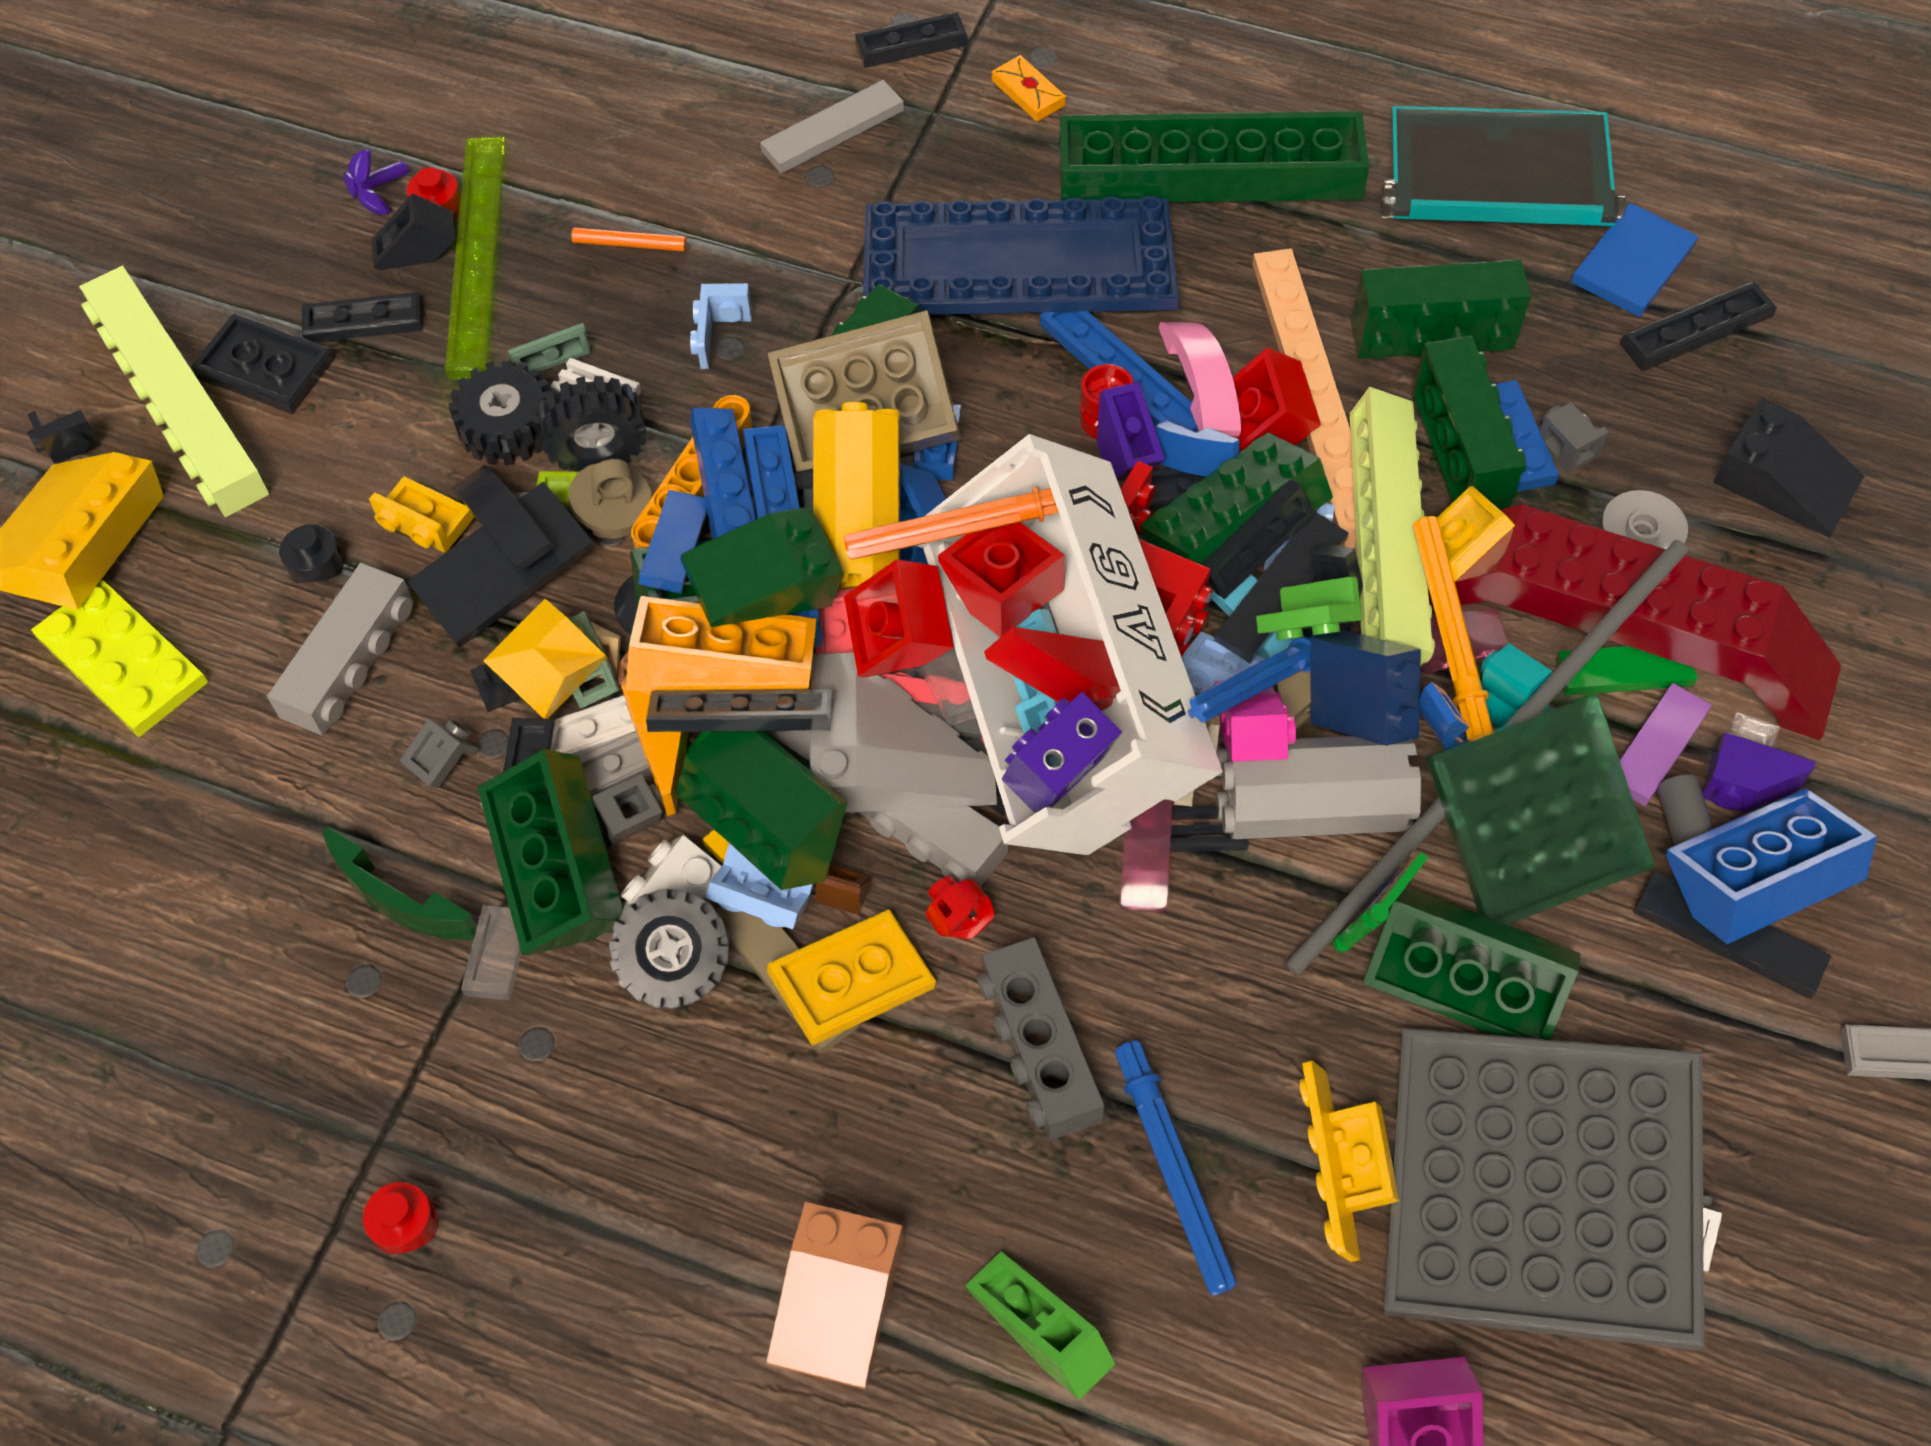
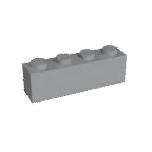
M360 562L268 693L267 698L280 719L321 736H324L331 724L339 720L343 713L344 705L354 690L363 685L367 677V671L377 656L382 655L386 651L390 637L399 624L404 622L411 613L414 601L404 579Z

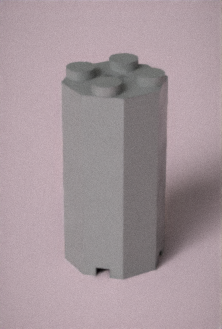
M1354 736L1296 739L1295 744H1288V759L1232 762L1226 747L1225 749H1217L1216 754L1223 771L1217 775L1222 777L1223 792L1216 793L1217 819H1222L1223 832L1230 833L1232 839L1407 831L1414 824L1412 819H1418L1420 816L1419 766L1412 767L1408 759V755H1417L1416 746L1412 739L1385 746Z

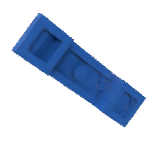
M1433 682L1424 687L1419 701L1420 713L1445 751L1457 759L1473 760L1493 737H1489L1484 742L1475 741L1469 743L1465 731L1470 727L1445 690Z

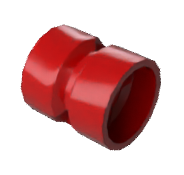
M1112 364L1098 365L1091 368L1083 376L1081 382L1080 424L1084 432L1093 439H1097L1100 392L1134 383L1129 372L1120 366Z

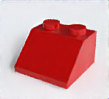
M1267 347L1232 377L1241 423L1240 435L1232 437L1239 439V453L1250 446L1255 439L1264 436L1268 432L1296 446L1321 425L1300 360Z
M1021 522L966 534L938 554V562L969 613L999 637L1012 627L1018 626L1032 612L1040 609L1064 590L1065 555Z
M896 559L844 595L858 677L865 678L927 665L954 648L938 566Z

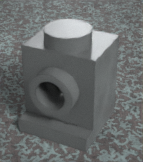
M1572 402L1563 407L1557 405L1551 408L1542 418L1543 424L1540 429L1551 457L1567 474L1600 457L1609 434L1605 427L1597 430L1590 418L1582 414Z
M642 774L592 796L600 830L610 848L618 845L620 841L658 824L662 815L661 809L664 808L658 789L654 784L648 786ZM632 808L635 810L636 815L626 819L621 810Z

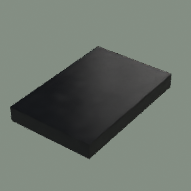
M233 313L191 365L190 369L196 378L293 415L336 357L332 348Z

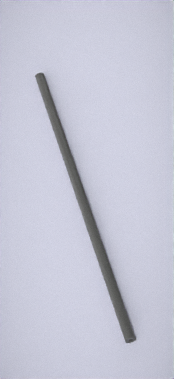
M1674 540L1290 957L1284 964L1289 971L1297 977L1301 975L1689 552L1684 543Z

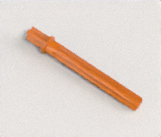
M1032 487V492L849 533L844 536V543L849 559L855 560L1036 518L1039 519V522H1043L1045 516L1058 514L1059 511L1051 488L1038 491L1037 487Z

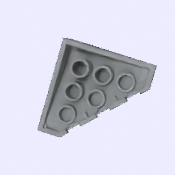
M854 652L813 654L811 689H832L833 703L830 730H810V771L848 802L845 813L997 805L995 775L988 755L982 751H975L960 739V734L935 714L929 715L914 703V699L910 694L889 678L883 679L880 675L865 678L858 677Z

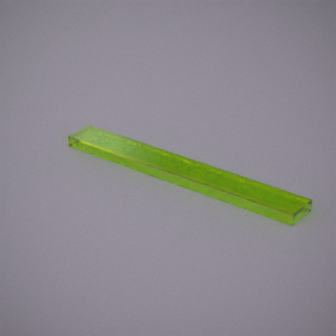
M503 137L466 138L445 372L448 379L472 378L471 370L477 367L480 372L487 370L485 364L489 362L506 150Z

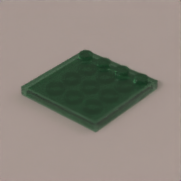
M1597 694L1581 697L1425 756L1478 913L1482 916L1508 925L1655 868Z

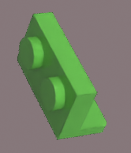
M1344 577L1281 588L1282 612L1256 616L1258 634L1276 632L1277 640L1303 637V629L1312 628L1313 635L1340 632L1339 624L1362 621L1357 578Z

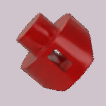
M433 167L421 169L411 178L407 185L408 198L413 193L453 211V221L456 220L461 205V193L454 175L446 170Z
M952 875L946 876L938 880L928 892L933 902L926 911V919L939 936L972 939L983 931L995 917L989 897L974 879H965L957 882ZM972 909L977 914V916H974L973 918L970 915Z
M394 1182L381 1187L370 1197L364 1207L362 1221L365 1232L381 1251L389 1254H403L417 1250L429 1243L437 1233L439 1219L436 1208L419 1187L408 1182Z

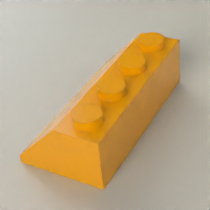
M640 596L629 643L626 690L651 695V691L808 689L817 619L779 615L710 627L699 603Z

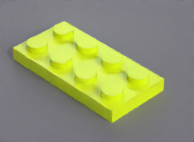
M102 579L78 610L62 606L31 629L35 637L138 737L142 736L208 683L202 672Z

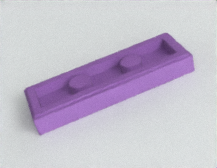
M1672 683L1608 777L1606 784L1646 807L1656 792L1657 787L1662 783L1712 705Z

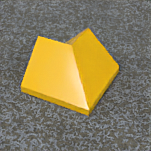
M544 599L483 661L540 716L548 719L608 657L563 613Z

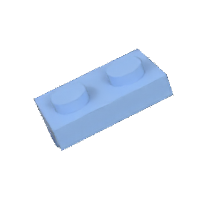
M729 844L723 865L709 883L706 899L717 902L728 911H742L759 917L770 926L793 929L808 905L814 884L780 890Z

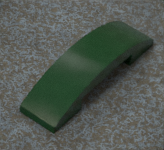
M327 827L322 833L331 855L350 885L363 900L385 917L413 931L444 939L475 940L480 934L472 915L435 891L422 906L370 874L375 867L363 847L330 827Z

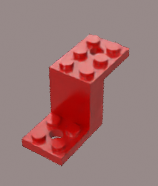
M1140 461L1136 462L1120 489L1136 534L1138 532L1143 534L1140 525L1153 516V511L1149 509V505L1156 490V486L1151 485L1153 467ZM1139 539L1182 658L1184 652L1191 645L1189 642L1194 634L1199 635L1201 631L1203 632L1209 619L1210 612L1206 611V608L1213 594V588L1208 586L1211 569Z

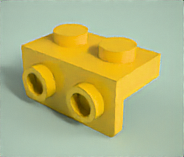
M406 477L399 481L387 497L374 492L369 498L375 512V520L384 529L390 532L400 531L410 536L419 546L423 548L431 546L443 553L450 549L474 519V515L466 505Z

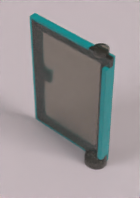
M1392 106L1393 180H1383L1380 202L1381 219L1615 226L1617 219H1623L1626 196H1615L1607 112Z

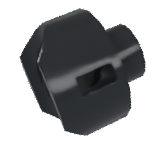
M317 524L300 526L289 532L280 543L279 555L290 578L296 583L326 579L340 574L343 570L344 558L334 535L326 527Z

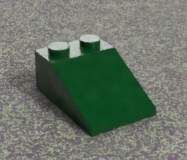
M811 507L770 513L682 553L680 561L710 627L831 607L844 575Z

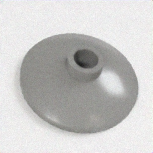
M1633 490L1616 496L1608 503L1602 516L1603 530L1663 549H1667L1674 540L1685 543L1688 535V523L1682 510L1667 497L1651 491Z

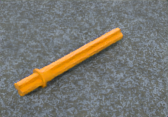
M1424 516L1413 523V529L1456 693L1453 704L1455 707H1459L1461 716L1470 727L1465 731L1468 742H1484L1489 737L1495 736L1486 704L1489 693L1482 689L1439 520L1435 516Z

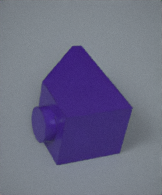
M1139 382L1106 389L1099 394L1097 445L1102 459L1111 462L1117 480L1127 478L1137 461L1155 467L1165 460Z
M1725 732L1712 754L1702 793L1704 799L1714 802L1719 807L1747 812L1800 790L1813 771L1815 761Z

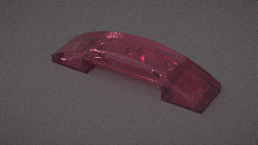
M1164 799L1130 820L1132 828L1124 834L1120 909L1166 912L1172 800Z

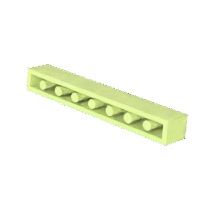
M123 265L79 286L87 299L86 302L81 304L83 310L93 325L97 323L102 324L101 327L97 328V331L108 350L117 348L118 351L112 355L124 375L133 373L134 377L128 380L140 400L149 398L151 401L145 407L157 427L164 423L167 426V429L163 430L162 433L173 452L176 453L182 450L185 454L179 460L191 480L198 476L202 482L197 484L196 487L208 507L216 503L224 517H227L270 495L250 458Z
M1369 387L1350 412L1357 560L1363 582L1360 596L1361 635L1420 648L1422 665L1431 659L1435 648V641L1431 634L1430 619L1432 607L1429 605L1428 584L1413 529V523L1419 520V518L1424 517L1420 496L1422 481L1419 479L1418 471L1420 453L1416 445L1417 421L1414 420L1413 401Z

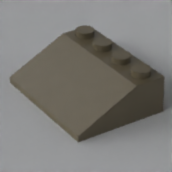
M928 311L768 353L797 473L813 471L814 412L824 409L842 411V404L847 402L868 404V410L873 411L878 409L899 410L900 455L962 439Z

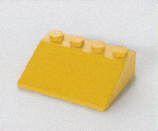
M112 452L53 464L0 528V591L78 610L164 497L152 461Z

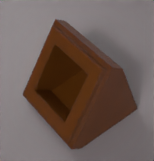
M832 864L829 866L825 882L816 883V902L859 915L873 878L869 875Z

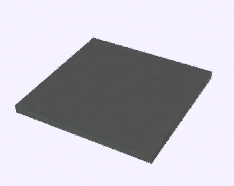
M1403 1028L1394 1155V1175L1400 1202L1391 1203L1384 1315L1703 1351L1702 1053Z

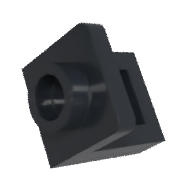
M81 409L45 425L36 411L27 414L33 426V429L27 431L30 440L37 452L46 451L54 464L61 463L101 445Z

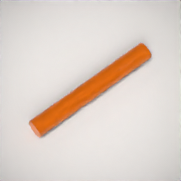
M586 228L572 229L573 243L686 252L687 249L686 236Z

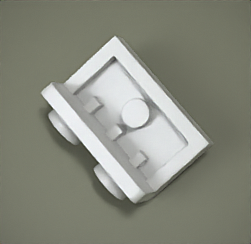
M684 835L670 842L663 840L649 856L647 861L652 866L643 878L636 875L621 893V897L625 899L622 908L624 910L629 904L631 905L638 900V897L646 893L649 894L662 889L687 891L704 899L709 883L721 868V865Z

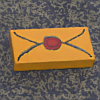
M1021 55L992 71V81L1036 122L1065 106L1066 96Z

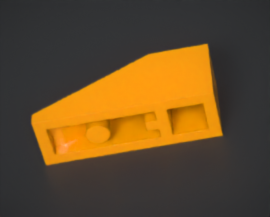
M626 684L622 685L627 709L654 782L662 797L664 809L667 816L676 813L679 797L676 795L686 756L689 732H648L646 717L651 695L627 691Z

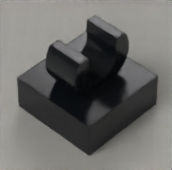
M481 664L475 669L470 670L488 712L522 699L487 664Z

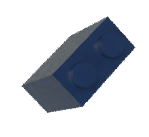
M1344 630L1311 637L1310 724L1385 746L1419 738L1421 649Z

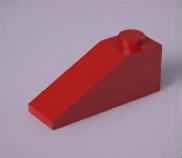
M1012 627L984 651L988 661L1057 702L1065 697L1071 703L1083 692L1103 711L1112 705L1116 694L1121 691L1104 641Z

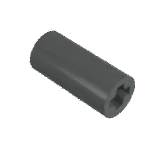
M1679 775L1659 784L1657 790L1674 846L1713 829L1701 786L1696 776Z

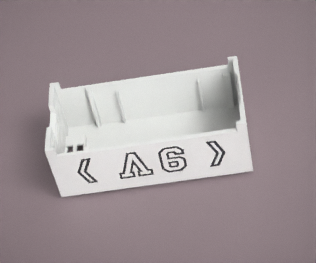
M1028 434L925 516L1032 492V487H1037L1038 491L1051 488L1059 513L1045 516L1043 522H1039V519L1036 518L1021 523L1065 555L1064 590L1048 603L1059 634L1104 641L1121 691L1116 694L1112 705L1102 712L1122 731V734L1104 759L1052 808L1045 807L1035 814L1001 780L1009 766L1005 759L1013 751L1012 746L1024 735L1014 707L1022 703L1013 675L988 661L984 654V651L1000 637L969 613L938 562V554L964 535L917 545V547L924 549L928 565L938 566L953 645L1010 825L1003 824L999 827L1004 844L1089 855L1132 828L1130 820L1164 799L1177 801L1223 771L1205 722L1201 723L1197 717L1191 718L1188 714V710L1191 709L1189 701L1195 694L1111 462Z

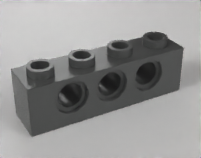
M1035 937L983 954L982 973L976 974L977 982L984 1000L992 999L998 1014L993 1015V1022L1002 1043L1009 1041L1015 1055L1009 1058L1014 1078L1018 1085L1026 1083L1032 1098L1026 1101V1105L1034 1127L1037 1129L1043 1126L1048 1141L1102 1123L1104 1114L1103 1101ZM1016 992H1025L1032 999L1026 1003L1018 1004L1011 1001L1009 996ZM1033 1033H1041L1049 1041L1044 1045L1034 1046L1029 1044L1025 1038ZM1057 1075L1062 1077L1067 1083L1059 1089H1051L1046 1087L1042 1080L1047 1076Z

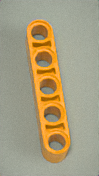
M728 395L719 399L713 408L733 409L741 451H743V429L753 428L750 407L746 399L741 396ZM693 437L633 524L631 535L635 549L649 547L669 490L704 497Z

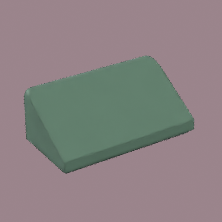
M581 323L508 350V360L512 362L514 368L521 362L527 364L529 372L533 368L541 372L565 363L569 358L576 359L591 353L585 326Z

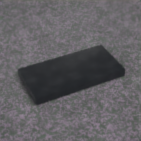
M544 482L518 499V501L554 548L521 572H518L482 526L407 581L459 648L595 547L591 538Z

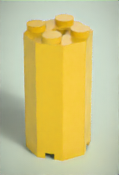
M847 402L842 404V411L824 409L814 412L813 512L844 572L838 591L854 589L894 560H901V549L851 560L847 555L844 543V536L846 534L900 522V411L896 409H878L873 411L868 410V404Z

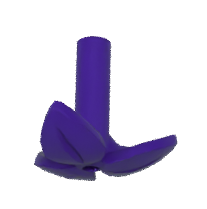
M370 149L359 151L349 162V172H343L346 188L353 199L358 195L360 203L367 210L380 215L389 214L391 212L389 207L373 191V188L408 175V167L404 161H398L370 172Z

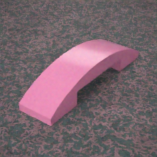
M1160 322L1158 329L1168 354H1178L1193 391L1194 399L1190 410L1199 432L1209 427L1229 436H1239L1241 423L1236 390L1226 357L1216 338L1205 326L1199 323Z

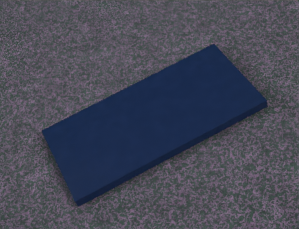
M1146 196L1142 199L1107 197L1097 200H1082L1073 197L1067 200L1033 198L1028 201L994 199L990 202L955 200L942 203H930L921 200L914 203L881 201L876 204H866L863 297L868 296L880 284L917 303L919 312L928 311L929 315L1178 310L1179 298L1168 198Z

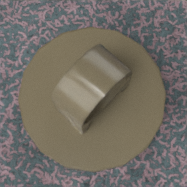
M619 459L605 460L589 465L576 474L570 484L568 509L579 525L582 523L585 527L593 530V535L600 538L618 539L631 535L633 524L650 501L652 492L646 479L635 469L629 467L625 461Z

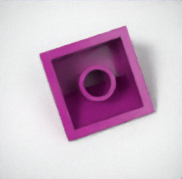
M1465 1357L1362 1367L1364 1417L1370 1446H1484L1483 1392Z

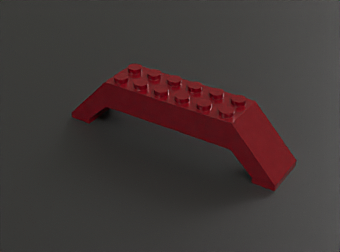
M1521 504L1500 510L1515 526L1455 581L1461 605L1491 601L1590 633L1666 549ZM1684 556L1608 639L1746 684L1777 717V727L1817 740H1821L1824 735L1841 664L1784 586ZM1428 588L1429 605H1431L1432 607V613L1435 614L1432 599Z

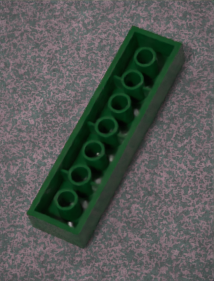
M1362 111L1060 115V200H1067L1073 197L1082 200H1097L1107 197L1142 199L1146 196H1155L1158 198H1168L1169 202L1363 200L1369 172V159Z

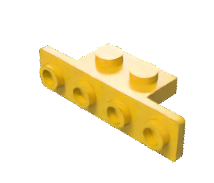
M1313 1060L1303 1062L1305 1078L1300 1079V1092L1305 1105L1308 1108L1310 1107L1313 1122L1312 1125L1308 1126V1138L1314 1153L1319 1156L1321 1172L1316 1173V1184L1320 1197L1324 1202H1327L1330 1219L1324 1223L1326 1239L1330 1248L1333 1251L1335 1250L1338 1255L1349 1262L1359 1261L1361 1256L1353 1212L1400 1202L1382 1108L1376 1102H1371L1334 1112L1327 1072Z

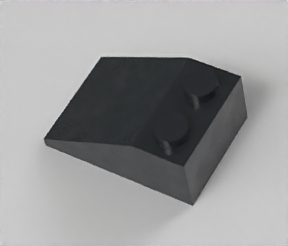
M1761 397L1729 449L1713 483L1830 538L1861 484L1864 475L1803 417Z

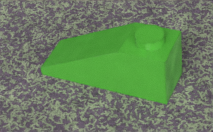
M1002 1251L965 1285L973 1297L1046 1373L1078 1400L1115 1365L1098 1330Z

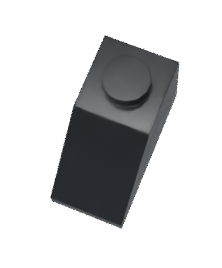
M412 193L372 238L373 267L385 270L435 262L455 242L456 230L454 229L453 211Z

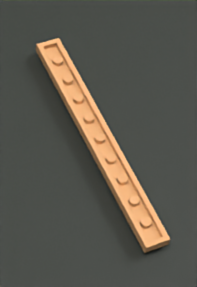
M1292 248L1255 253L1252 264L1279 351L1302 362L1321 425L1306 438L1311 454L1321 459L1333 498L1327 502L1335 504L1332 522L1349 532L1348 539L1342 547L1355 548L1357 556L1350 427Z

